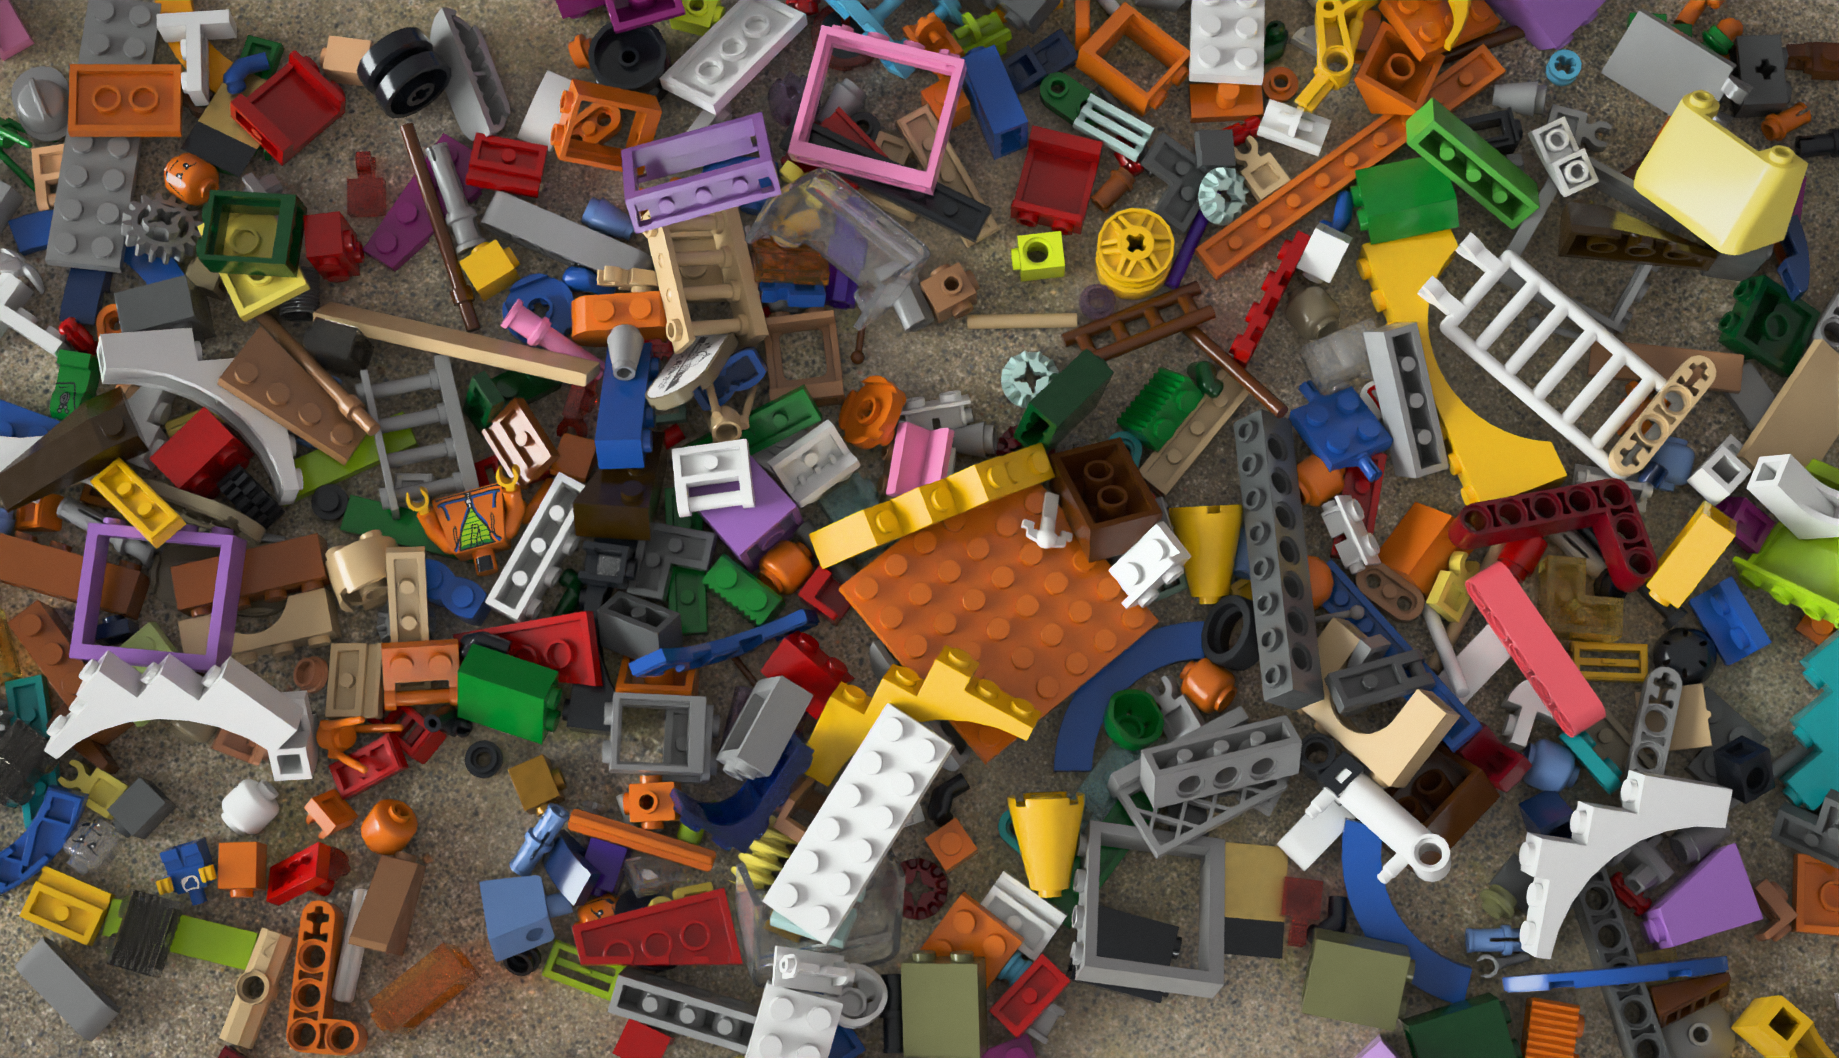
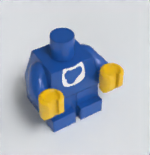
M203 837L179 844L162 851L160 857L165 865L168 876L155 881L159 895L171 892L179 895L189 892L193 906L208 901L204 887L209 886L216 880L218 867L212 863L206 838Z

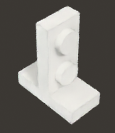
M230 10L156 14L157 29L165 43L181 42V55L183 60L186 61L187 72L181 73V84L184 94H189L195 106H208L210 103L208 40L237 38V25Z
M9 274L0 286V338L10 327L57 358L59 349L73 351L65 344L66 336L61 335L58 330L50 325L46 330L35 325L39 319L23 309L34 291L21 280Z

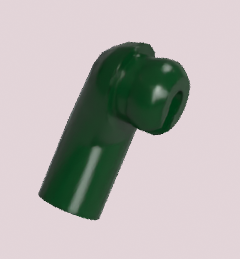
M1278 20L1268 23L1265 29L1264 65L1274 62L1284 55L1288 41V31L1284 23Z
M1198 361L1190 363L1187 367L1188 376L1195 380L1196 386L1202 395L1207 394L1208 397L1214 399L1221 394L1224 384L1221 380L1216 379L1217 371L1212 363Z
M572 568L566 569L559 578V584L567 589L552 613V617L575 613L579 606L580 592L585 585L578 579V573Z

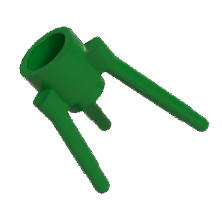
M0 117V159L35 192L34 181L3 151V148L8 149L15 142L26 148H32L33 143L18 135L17 131L27 134L21 123L11 118L5 120Z

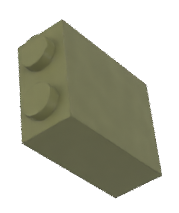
M1315 927L1300 997L1301 1012L1395 1031L1397 1019L1403 1020L1406 1014L1407 996H1403L1405 982L1412 983L1415 972V960L1411 959L1408 946Z
M933 950L913 951L912 956H909L901 963L904 1057L981 1058L988 1051L985 957H974V952L968 950L950 952V957L936 956V951Z

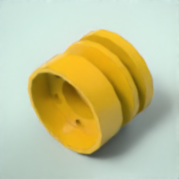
M1129 208L1116 212L1105 221L1098 234L1095 270L1099 282L1109 293L1121 299L1140 300L1152 296L1163 287L1171 269L1175 240L1170 226L1160 215L1148 209ZM1137 245H1140L1142 247L1141 251L1138 249L1134 250L1133 253L1129 251V246L1135 248Z

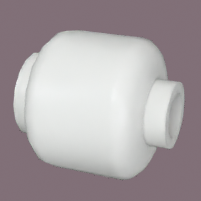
M245 779L223 799L222 809L224 812L221 814L222 819L239 835L243 836L245 833L256 835L278 815L279 804L275 798L279 794L266 780L262 779L260 782L252 779Z

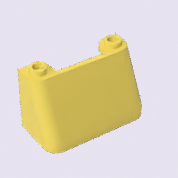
M1697 90L1685 95L1638 168L1634 180V188L1721 253L1740 255L1784 240L1808 163L1786 146L1777 145L1769 149L1757 151L1712 119L1718 114L1719 102L1711 93Z

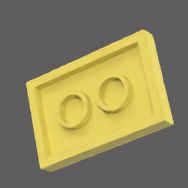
M230 213L223 255L272 258L278 222L276 216ZM204 223L197 226L201 236L203 235ZM300 265L298 266L297 278L219 273L239 317L244 322L311 289Z

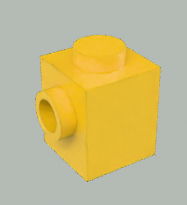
M496 239L490 243L483 242L477 245L471 251V255L459 261L484 302L521 279L515 270L516 267L521 265L509 246L502 249Z

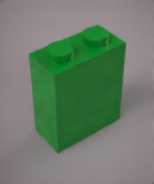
M1417 157L1355 170L1357 185L1350 186L1354 208L1361 207V209L1357 210L1360 231L1367 230L1371 245L1459 227L1457 198L1452 182L1425 158Z
M472 644L458 670V717L541 745L548 732L554 733L557 729L561 717V711L557 710V706L562 695V688L558 687V671Z

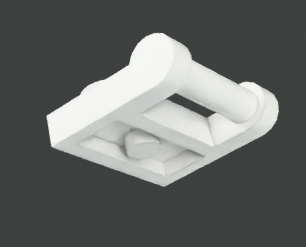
M747 439L671 449L679 517L692 516V512L740 505L744 509L756 506ZM739 481L740 490L694 497L689 496L690 487Z

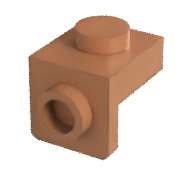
M220 727L210 747L256 766H259L261 760L267 761L269 758L267 749L248 738Z
M1766 878L1755 881L1751 885L1760 910L1770 921L1754 934V937L1759 942L1769 940L1770 938L1776 942L1792 930L1793 927L1789 923L1798 914L1787 903L1789 898L1783 888L1774 881L1769 882Z

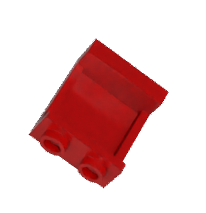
M294 50L289 54V62L247 98L240 93L230 102L231 118L283 166L345 113L346 95L335 81H328L320 74L319 67L310 57H303Z
M1032 125L1026 158L1015 199L1011 204V218L1016 219L1019 224L1028 227H1036L1037 224L1052 227V231H1061V235L1081 234L1102 155L1103 142Z

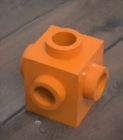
M662 775L640 776V783L628 784L629 792L624 793L623 808L625 815L630 816L631 823H641V828L655 830L664 829V822L682 820V790L680 782H663ZM652 797H653V799H654V804H653V806H652V808H651V806H650V800H651Z

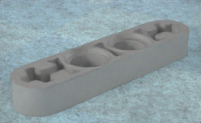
M1670 667L1656 668L1644 679L1622 784L1627 779L1629 770L1664 775L1682 691L1681 677ZM1662 676L1666 677L1668 685H1672V689L1665 691L1661 699V703H1669V707L1656 703L1649 704V699L1652 701L1658 699L1660 688L1654 685V681H1657ZM1656 711L1663 716L1665 726L1661 732H1653L1647 728L1645 717L1648 712ZM1649 748L1656 754L1657 764L1653 769H1645L1638 763L1637 754L1640 749ZM1620 790V801H1621V803L1623 804V801H1622V799H1621V790Z

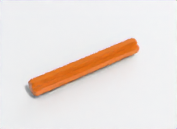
M573 809L568 820V829L570 831L701 871L710 872L715 863L716 852L712 849L581 809Z

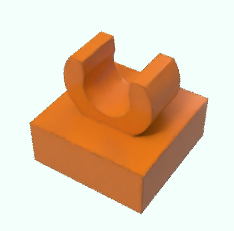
M335 788L311 798L304 807L309 813L305 822L308 825L317 822L323 829L318 835L320 839H324L337 831L351 826L359 817L351 806L341 799L339 792Z

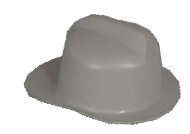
M40 66L30 68L16 79L11 90L12 102L19 121L26 133L36 140L44 142L60 140L66 136L68 125L69 85L62 73L52 67Z

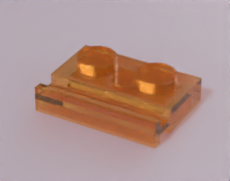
M752 238L751 253H753L752 262L755 282L828 286L830 271L827 252L825 251V242Z

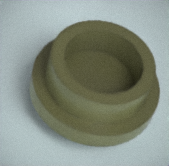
M1492 884L1489 889L1485 888L1479 894L1483 902L1481 907L1493 918L1501 919L1503 917L1511 919L1515 914L1514 907L1517 905V900L1505 888Z

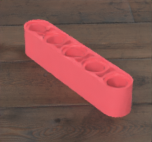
M1495 562L1465 581V587L1470 598L1565 734L1571 738L1575 737L1606 717L1605 708L1596 693L1513 574L1502 562Z

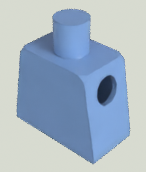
M538 875L479 882L488 940L496 962L552 941L555 937L552 918L573 913L572 904L561 892L550 895L546 894L542 877Z

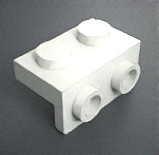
M828 419L767 462L787 494L800 508L816 502L825 491L835 484L847 480L861 466L858 459L846 446L835 426Z

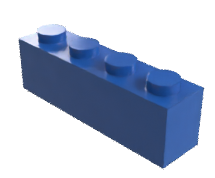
M644 343L636 375L628 381H622L614 377L607 346L595 434L599 469L644 468L646 453L653 451L652 430H649V428H655L656 413L655 409L651 408L645 398V393L661 371L660 357H654L652 343Z

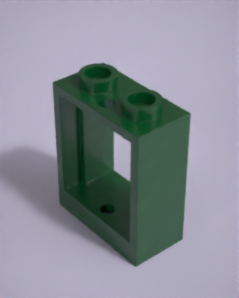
M210 190L208 202L203 205L202 209L204 229L202 237H199L197 240V257L213 273L297 278L304 234L303 215H307V207L295 194ZM230 213L278 216L272 258L223 255Z

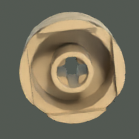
M381 530L368 531L360 536L359 541L347 546H334L325 553L327 558L325 568L340 608L343 611L354 612L352 606L363 605L366 611L386 604L388 599L386 548L398 547L394 538L383 536Z

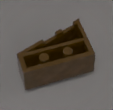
M652 431L653 451L646 453L644 468L598 469L572 503L576 536L651 541L667 469L665 432Z

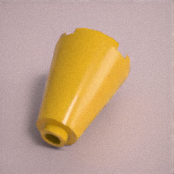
M1243 505L1169 508L1168 516L1171 525L1175 527L1173 529L1174 535L1178 537V540L1192 556L1184 564V573L1191 597H1199V604H1216L1221 600V596H1228L1230 592L1243 520Z
M1067 791L1023 793V801L1016 802L1015 795L1008 796V808L1030 889L1038 891V896L1043 898L1062 896V890L1068 889L1070 886L1085 805V794L1076 792V799H1070L1069 797L1067 798Z

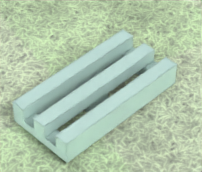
M1092 93L1087 99L1085 106L1081 109L1078 118L1073 123L1074 129L1094 140L1103 142V145L1134 162L1137 161L1154 132V128ZM1094 108L1102 112L1103 114L1113 118L1114 120L1122 123L1123 125L1131 128L1132 130L1142 134V137L1124 128L1123 126L1113 122L1112 120L1104 117L1103 115L1093 111L1092 109ZM1089 118L1090 120L1105 127L1107 130L1129 140L1137 146L1135 147V149H1133L1132 147L1124 144L1123 142L1115 139L1114 137L1086 123L1085 120Z

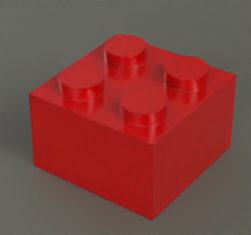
M203 407L149 459L178 489L213 500L221 492L216 483L237 464L246 469L250 463L249 459L255 454L206 407Z

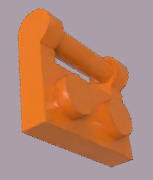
M458 639L381 643L385 711L397 710V706L450 703V706L454 707L458 706V670L460 668ZM449 680V688L396 691L395 683Z

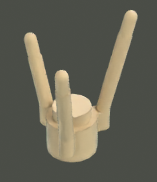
M712 384L706 389L712 415L709 411H703L702 408L701 413L712 434L713 443L739 440L742 430L750 427L749 416L757 387L754 385L749 389L742 413L739 415L737 411L729 406H719L715 388Z

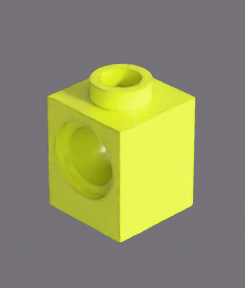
M1061 231L1017 236V248L1011 249L1013 270H1020L1021 282L1064 277L1065 259ZM1033 251H1041L1047 258L1043 262L1035 263L1027 256Z

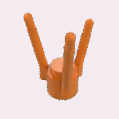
M363 716L337 720H321L316 732V739L321 748L328 750V758L339 760L363 774L368 772V768L343 753L354 745L357 737L356 734L396 732L404 729L402 724L357 725L365 722Z

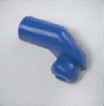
M262 52L234 61L223 75V83H226L227 91L230 94H237L246 90L244 78L247 75L270 69L266 53Z
M1342 191L1337 194L1332 222L1324 219L1319 222L1343 233L1352 220L1354 206L1351 192Z
M571 266L565 270L562 276V282L573 292H592L600 295L614 294L616 287L597 285V274L587 268Z

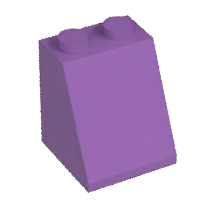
M1485 0L1511 26L1516 25L1520 27L1525 33V38L1539 51L1553 48L1559 50L1565 47L1574 38L1572 33L1579 26H1584L1591 22L1598 15L1597 9L1606 1Z
M750 455L756 506L744 509L740 505L696 512L741 565L752 574L759 568V560L779 541H790L794 537L793 533L804 523V520L797 505ZM739 481L690 487L689 496L694 497L740 490Z
M1736 843L1712 850L1699 863H1695L1641 915L1643 921L1640 922V929L1645 942L1648 945L1652 944L1655 951L1762 920L1761 910Z

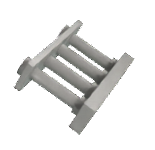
M446 355L433 356L434 368L428 369L429 373L371 385L368 370L366 369L360 371L362 383L355 384L357 397L367 405L369 415L380 425V430L374 435L385 487L378 489L383 510L391 509L393 520L400 519L398 503L406 502L407 492L411 500L425 498L420 491V486L427 489L429 497L454 491L461 493L480 488L450 359ZM432 388L433 391L440 390L442 403L436 404V408L378 419L374 399ZM440 422L441 425L448 424L450 437L444 438L445 442L386 454L382 437L383 433ZM447 456L449 460L456 459L459 472L452 473L453 477L394 489L390 468Z

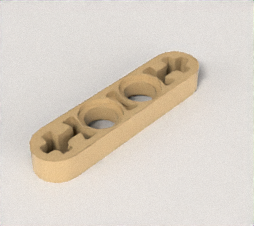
M1696 355L1681 364L1621 437L1608 457L1609 466L1615 474L1629 477L1642 470L1703 396L1716 378L1715 365L1709 358ZM1697 366L1703 369L1701 373L1703 379H1698L1689 388L1682 385L1692 376L1693 372L1691 369ZM1674 392L1681 396L1683 400L1681 411L1673 412L1665 406L1664 397L1667 393ZM1650 420L1657 423L1660 428V436L1657 440H1649L1644 437L1641 431L1644 421ZM1636 443L1643 447L1632 458L1633 463L1636 465L1629 464L1626 467L1622 465L1621 462L1624 457L1620 452L1625 454Z

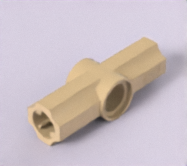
M262 927L246 970L236 981V995L219 1036L220 1039L253 1049L269 1006L279 994V980L295 938ZM261 978L265 985L264 992L260 997L254 998L250 991L251 984L255 979Z

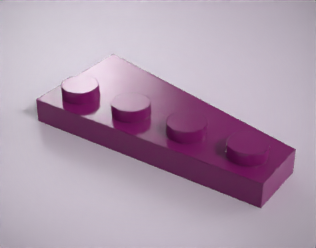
M443 133L436 144L443 142L448 144V149L468 203L472 204L482 195L481 191L484 189L466 185V174L468 173L472 150ZM427 156L425 160L444 218L446 219L448 214L446 205ZM415 175L362 249L366 255L394 272L422 249L434 234Z

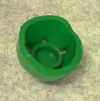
M1125 689L1117 691L1111 696L1104 711L1103 725L1108 737L1116 745L1126 750L1139 751L1155 743L1161 736L1164 727V717L1151 694L1137 689Z

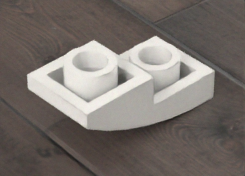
M547 70L528 109L517 138L530 143L546 145L549 152L554 150V145L550 143L553 125L560 122L562 112H560L561 96L564 90L569 91L571 79Z
M1565 116L1527 133L1542 164L1563 197H1567L1599 182L1585 148L1579 150Z

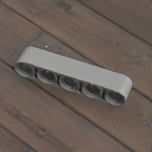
M495 191L480 221V225L499 237L567 266L587 268L596 274L597 270H604V266H616L626 270L631 268L651 270L653 266L652 257L637 248L502 191Z

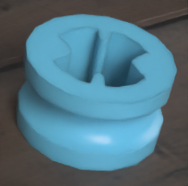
M1562 49L1555 52L1546 65L1545 73L1549 81L1557 86H1567L1573 83L1581 70L1582 63L1580 57L1571 50ZM1559 61L1563 66L1568 64L1571 66L1568 74L1564 70H1556Z
M1019 950L997 976L1000 980H1008V987H1011L1033 964V961L1030 959L1027 961L1023 960L1021 957L1022 953Z

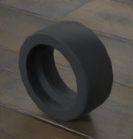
M1228 595L1219 600L1210 610L1204 622L1201 638L1202 649L1206 657L1213 663L1231 670L1244 671L1254 666L1259 660L1252 600L1240 595ZM1243 616L1241 635L1237 643L1229 649L1231 632L1236 622Z

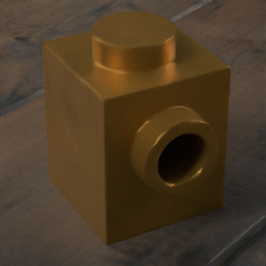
M544 754L508 769L524 811L530 815L536 813L537 817H542L550 803L557 804L566 800L562 791L568 788L565 778L559 767L553 769L550 759Z

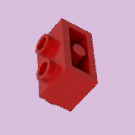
M341 212L303 215L306 258L323 279L339 283L348 281L352 276H360L359 263H364L365 260L364 251L362 250L363 245L361 241H358L356 232Z
M799 630L784 637L760 670L767 678L782 675L813 694L805 711L816 720L820 718L831 694L841 681L850 685L855 679L847 672L848 668L842 661L835 657H829L819 648V643L815 638L807 633H801Z

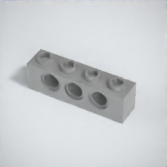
M1283 715L1141 750L1140 783L1153 809L1299 774L1302 740L1288 716Z
M626 966L618 974L608 1012L746 1054L760 1006Z

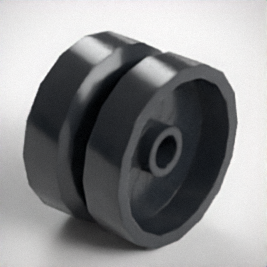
M610 22L596 33L588 50L589 66L596 83L655 95L658 102H661L669 91L662 88L659 78L673 65V62L659 29L650 24L615 34Z
M406 27L380 39L362 57L357 68V75L369 92L375 94L378 105L392 119L410 116L427 107L440 96L452 77L449 65L440 54L433 51L432 43L417 27Z

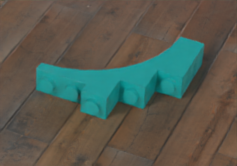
M1839 630L1835 631L1799 661L1806 669L1802 672L1805 679L1816 690L1822 687L1824 692L1789 719L1796 728L1792 731L1794 737L1806 749L1812 747L1814 750L1779 778L1785 786L1781 792L1792 805L1802 806L1804 809L1811 811L1823 805L1825 796L1830 789L1839 792Z

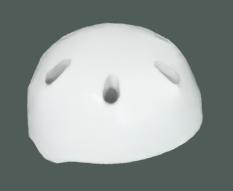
M851 963L849 965L855 969L854 980L842 986L841 995L826 993L824 995L843 1000L844 1004L838 1025L844 1028L856 1029L865 1027L878 1018L887 1003L888 990L883 979L873 969L863 964ZM853 983L857 984V988H852Z

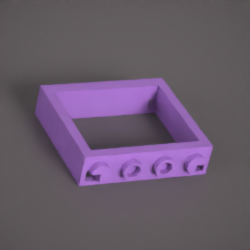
M762 112L621 150L624 197L635 234L782 194L772 145ZM756 135L757 143L752 144L751 136ZM759 151L760 158L639 190V183ZM645 166L646 174L638 176L637 167ZM769 177L772 186L761 188L758 179ZM648 209L651 218L642 221L641 211Z
M104 517L103 524L88 522L69 658L85 662L95 659L98 662L109 650L130 666L148 667L152 662L159 664L170 653L195 672L207 673L213 665L220 667L232 655L247 540L233 535V529L212 527L211 533L198 532V526L186 524L165 542L221 547L206 655L102 646L94 644L110 538L148 540L134 526H126L127 521L123 519Z

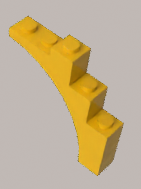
M1041 442L975 464L946 478L913 489L889 501L863 509L810 533L809 537L820 565L824 569L956 515L1055 478V474Z
M945 645L925 680L920 678L912 669L900 667L893 663L883 676L873 698L866 695L861 688L855 685H847L841 681L831 694L795 769L829 787L844 763L857 752L887 703L893 704L918 722L933 720L970 721L999 728L1026 741L1042 712L1036 710L1029 701L1022 698H1014L1001 691L994 682L974 676L980 663L973 660L966 651Z

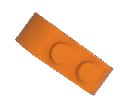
M660 291L585 295L571 302L572 340L576 344L587 347H607V338L612 329L622 324L638 328L644 340L662 339V342H667V319Z

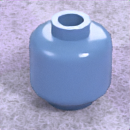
M1669 436L1650 461L1662 465L1668 471V475L1659 489L1656 490L1674 492L1675 486H1682L1688 483L1687 480L1692 473L1695 452L1687 446V440Z
M1540 739L1535 744L1529 743L1522 753L1533 765L1523 776V780L1527 785L1541 791H1556L1559 794L1566 786L1571 788L1575 784L1580 767L1575 765V754L1570 748L1548 739Z

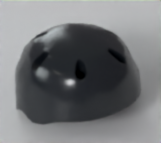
M1681 627L1669 630L1660 636L1655 644L1653 652L1655 669L1659 667L1674 669L1681 677L1682 686L1705 682L1712 675L1716 666L1717 653L1713 641L1697 629ZM1665 641H1668L1671 643V645H1666L1664 643ZM1665 661H1671L1668 665L1663 666V663ZM1699 661L1706 663L1707 667H1703ZM1683 670H1687L1686 678L1682 677Z

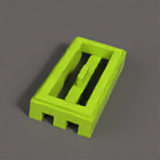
M555 939L542 976L611 1001L618 974L626 966H607L616 970L614 977L558 957L560 949L578 955L576 946ZM557 964L611 985L609 990L605 991L552 970L554 965Z

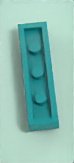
M42 674L5 682L8 711L14 713V716L10 719V725L16 727V731L12 732L25 829L30 826L44 801L47 788L52 784L62 787L58 781L61 776L59 760L44 751L51 737L46 733L48 730L46 724L52 718L47 678Z

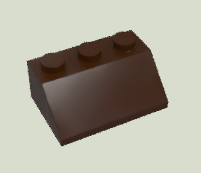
M1121 437L1050 454V464L1055 478L1049 480V487L1054 494L1059 495L1058 504L1063 509V513L1089 563L1125 554L1162 519L1163 512Z
M1440 743L1405 788L1388 787L1384 789L1387 794L1430 832L1444 838L1449 845V849L1465 835L1500 797L1482 769L1455 752L1453 753ZM1382 841V847L1393 857L1396 852ZM1430 850L1423 853L1420 860L1427 865H1434L1440 861L1442 856L1438 852ZM1408 864L1406 868L1415 873L1413 871V868Z

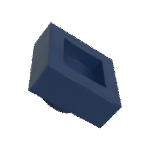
M124 615L103 618L102 624L97 625L95 642L102 646L124 643L140 630L139 624L125 618Z

